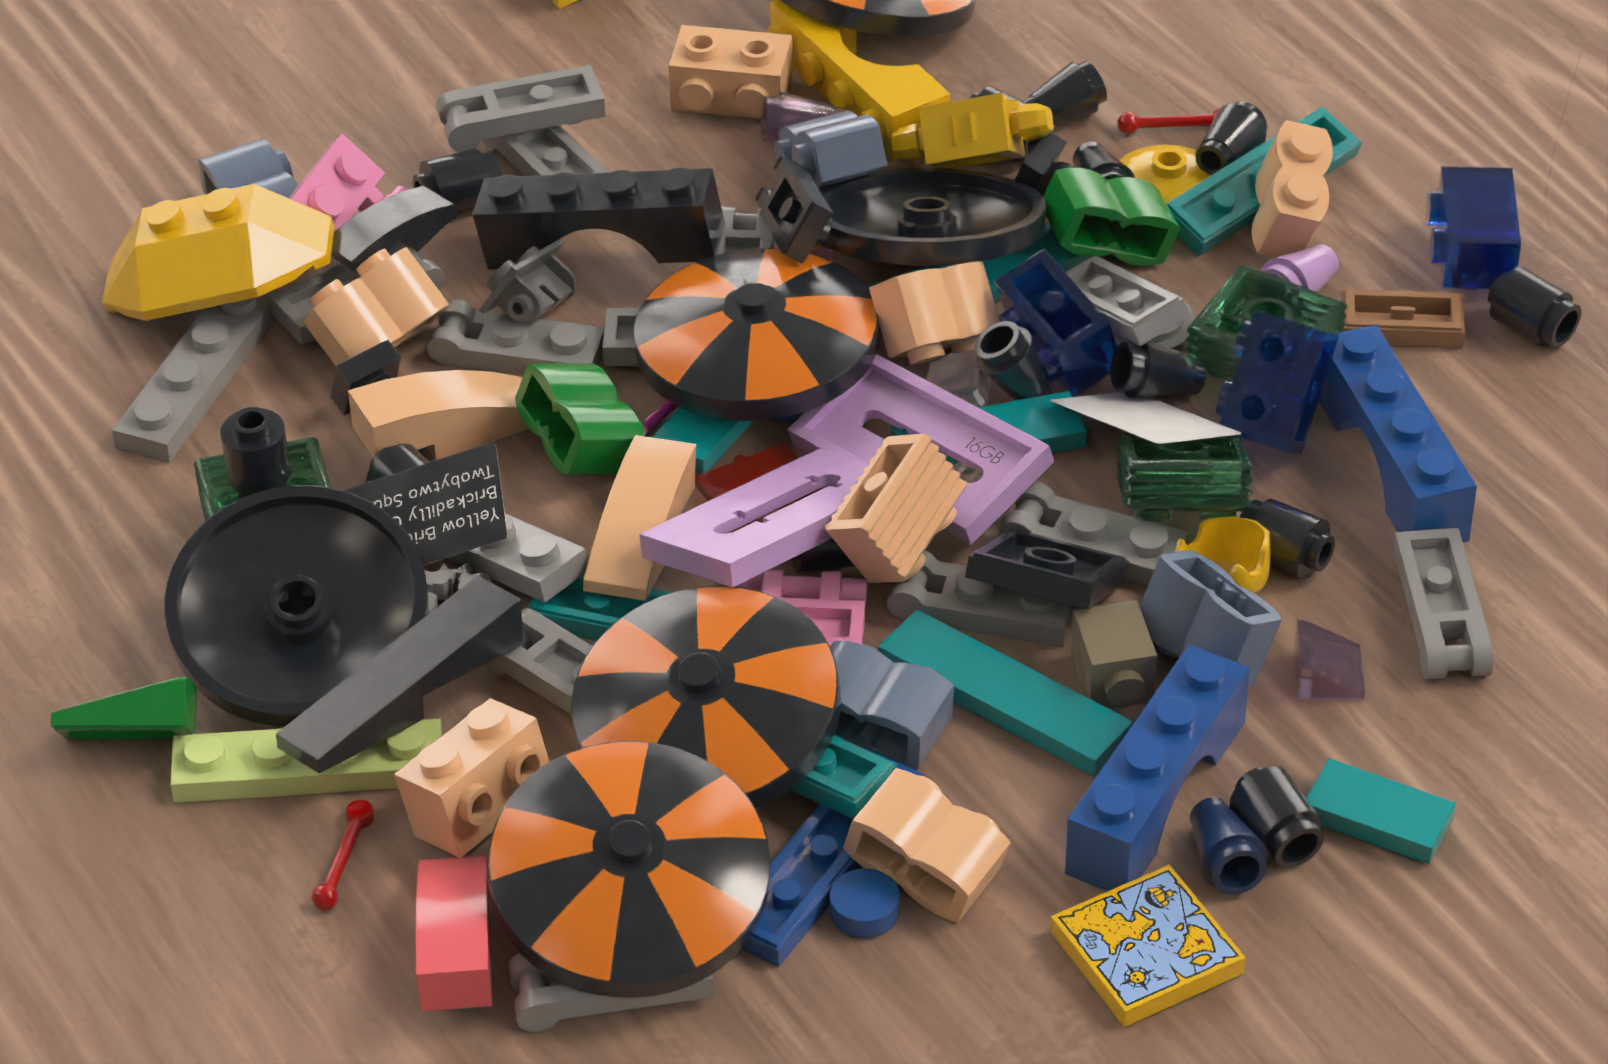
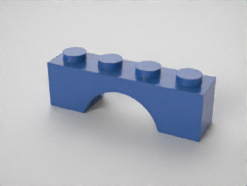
M1372 325L1319 337L1314 394L1337 431L1360 427L1366 435L1374 452L1381 475L1385 512L1396 531L1459 528L1462 542L1469 541L1477 485L1378 326Z
M1190 644L1187 646L1068 817L1065 860L1066 875L1105 891H1110L1142 877L1157 855L1161 836L1172 805L1193 767L1200 760L1217 765L1244 725L1250 667Z

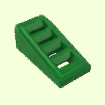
M188 677L169 679L51 712L50 726L66 740H173L174 735L196 734L197 687Z

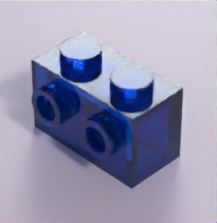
M1441 166L1438 190H1428L1427 225L1437 226V228H1432L1430 262L1431 264H1441L1443 288H1462L1466 290L1490 289L1499 275L1504 272H1511L1519 264L1521 236L1513 169Z
M1045 248L994 280L1005 311L998 316L1000 322L1011 321L1018 327L1029 331L1049 384L1058 380L1066 391H1070L1072 397H1076L1110 375L1111 360L1117 347L1111 324Z
M1255 310L1252 321L1246 320L1243 323L1236 339L1235 355L1239 356L1240 360L1233 381L1227 380L1218 396L1216 414L1222 416L1219 424L1241 432V434L1236 436L1285 452L1302 454L1339 335Z

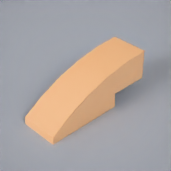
M451 370L423 372L385 379L348 390L352 427L373 458L382 449L402 443L411 444L417 450L426 447L435 460L528 429L518 412L515 402V396L522 377L490 371Z
M635 435L624 456L607 499L585 572L583 591L643 601L647 600L664 565L642 558L639 534L682 513L695 488L696 444Z

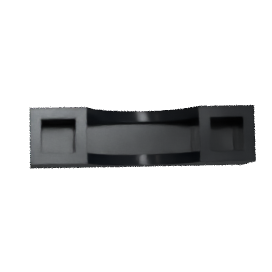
M679 167L657 171L631 172L628 170H617L609 173L585 174L562 172L555 175H502L484 178L472 214L488 270L499 269L508 260L516 264L521 256L531 247L535 246L538 250H541L570 233L585 229H603L623 234L641 244L657 263L697 262L718 254L725 227V220L712 168L687 169Z

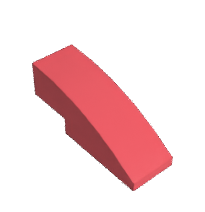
M488 855L419 860L416 891V978L420 1010L433 1011L492 1006V947Z

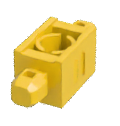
M1003 93L919 107L921 125L916 123L901 127L892 134L891 139L895 157L907 161L925 160L926 165L933 168L960 169L1025 157L1023 140L1032 141L1046 137L1053 131L1054 126L1052 112L1049 107L1037 103L1019 105L1018 100H1011L1004 97Z

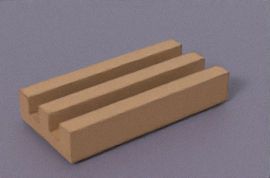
M1342 289L1340 313L1342 332L1377 325L1390 346L1463 349L1465 327L1462 293Z

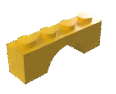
M781 0L770 1V26L767 29V33L792 35L793 68L800 74L808 86H813L830 102L836 113L849 110L857 117L863 115L873 117L880 127L885 156L892 162L900 159L895 157L893 153L892 134L901 127L916 123L921 125L919 107L950 102V93L920 65L885 66L865 61L854 55L857 52L856 30L816 19L796 10Z

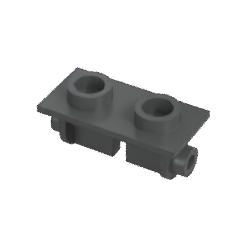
M559 239L541 250L533 246L521 256L516 264L511 260L505 262L487 283L486 287L492 293L479 311L485 314L499 306L515 321L529 323L549 311L551 307L554 308L571 298L577 289L576 277L566 265L554 256L564 242Z

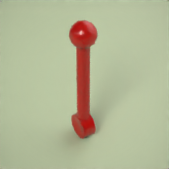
M1219 109L1210 115L1137 117L1133 112H1125L1119 116L1117 126L1125 134L1134 133L1138 128L1210 126Z
M355 800L346 807L348 821L346 831L324 883L318 885L312 891L311 900L317 909L322 911L331 910L338 903L339 895L336 888L360 830L369 826L374 820L373 806L369 801Z

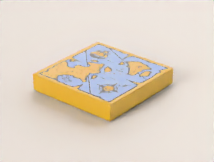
M1170 864L1051 916L1050 933L1123 1027H1127L1244 974L1246 957Z

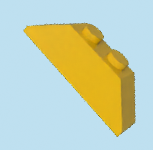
M256 184L233 189L220 188L209 194L178 201H161L153 206L141 209L114 255L108 268L102 304L107 312H120L128 317L148 321L260 297L294 281L309 268L317 270L330 264L335 224L331 216Z

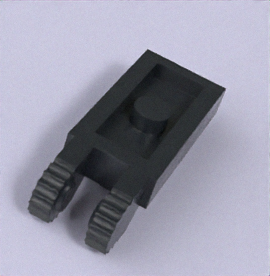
M782 155L774 166L779 176L774 189L762 187L756 196V200L761 208L759 214L780 251L803 264L811 249H818L826 240L831 229L833 211L814 183V178L808 169Z

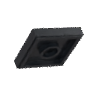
M1010 528L969 555L965 577L1089 610L1125 583L1129 560L1119 555Z

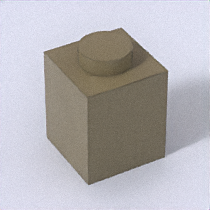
M1133 600L1093 606L1089 610L1083 608L1073 609L1071 657L1084 696L1106 708L1126 707L1149 702L1155 693L1157 654L1138 601Z

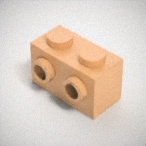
M681 25L669 63L671 111L782 121L793 82L792 35Z
M490 698L484 704L472 710L465 719L437 741L425 747L418 756L394 774L414 837L458 858H462L493 832L497 818L514 791L538 769L548 764L549 758L537 718Z

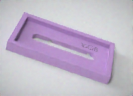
M876 354L868 371L853 387L832 401L806 411L787 429L793 446L807 454L823 448L870 462L869 459L876 455L875 450L883 446L882 441L884 440L862 427L870 419L879 418L901 430L905 428L910 435L926 434L932 437L931 443L939 446V451L973 469L979 468L983 474L977 482L967 483L966 489L954 505L957 511L956 516L951 524L944 529L970 545L1054 463L1048 444Z
M823 448L817 449L640 533L642 558L733 588L832 539L826 531L825 525L832 521L831 515L838 512L837 506L845 502L844 497L851 493L850 487L858 483L856 478L864 474L863 468L870 465V462ZM828 486V487H826V488H824V489H822V490H819V491H817V492H815V493H813V494H811V495H809V496H807V497H805V498H803V499H801V500H799V501H797V502H795V503H793V504H791V505H788V506H786V507H784V508H782V509H780V510H778V511H776V512H774V513H772V514H770V515L764 517V518H763V522H764V523L755 521V522H753V523H751V524H749V525H747V526H745V527H743V528H741V529H739V530H737V531H734V532H732V533H728V532H730V531H732V530H735V529H737V528H739V527H741V526H743V525H745V524H747V523H749V522H751V521H753V520H755V519H757V518H759V517H761V516H764V515H766V514H768V513H770V512H772V511H774V510H776V509H778V508H780V507H782V506H784V505H786V504H788V503H790V502H793V501H795V500H797V499H799V498H801V497H803V496H805V495H807V494H809V493H811V492H813V491H815V490H817V489H819V488Z

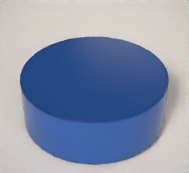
M856 869L844 873L837 878L830 890V915L832 921L841 931L856 937H874L885 933L894 926L899 917V889L897 884L887 874L874 869Z

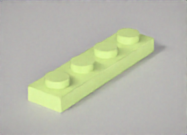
M441 718L421 720L320 774L277 748L276 733L281 729L174 735L171 767L174 803L399 789L394 774L418 756L425 747L433 744L443 736Z

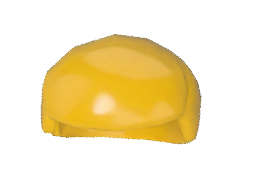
M1236 516L1209 518L1200 523L1198 533L1192 543L1186 545L1185 540L1181 538L1177 541L1174 552L1193 550L1207 557L1223 568L1237 585L1254 594L1259 592L1267 582L1270 570V531L1257 521Z

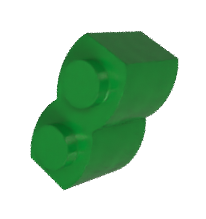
M1063 168L1054 172L1043 197L1046 204V218L1060 245L1077 255L1093 257L1113 253L1118 259L1129 264L1139 266L1158 265L1165 263L1180 231V227L1160 190L1150 182L1138 178L1120 177L1107 180L1099 173L1089 169Z
M593 363L527 365L515 396L516 406L527 428L534 434L541 436L546 454L555 468L566 475L618 473L635 435L645 436V431L634 411L624 402L618 401L616 387L605 371Z

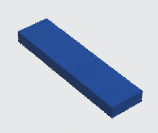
M866 748V750L896 763L897 769L908 771L917 776H924L923 773ZM822 804L818 805L770 862V880L766 905L754 933L742 950L777 967L784 962L829 907L830 890L837 878L844 873L861 868V865L843 849L853 819Z

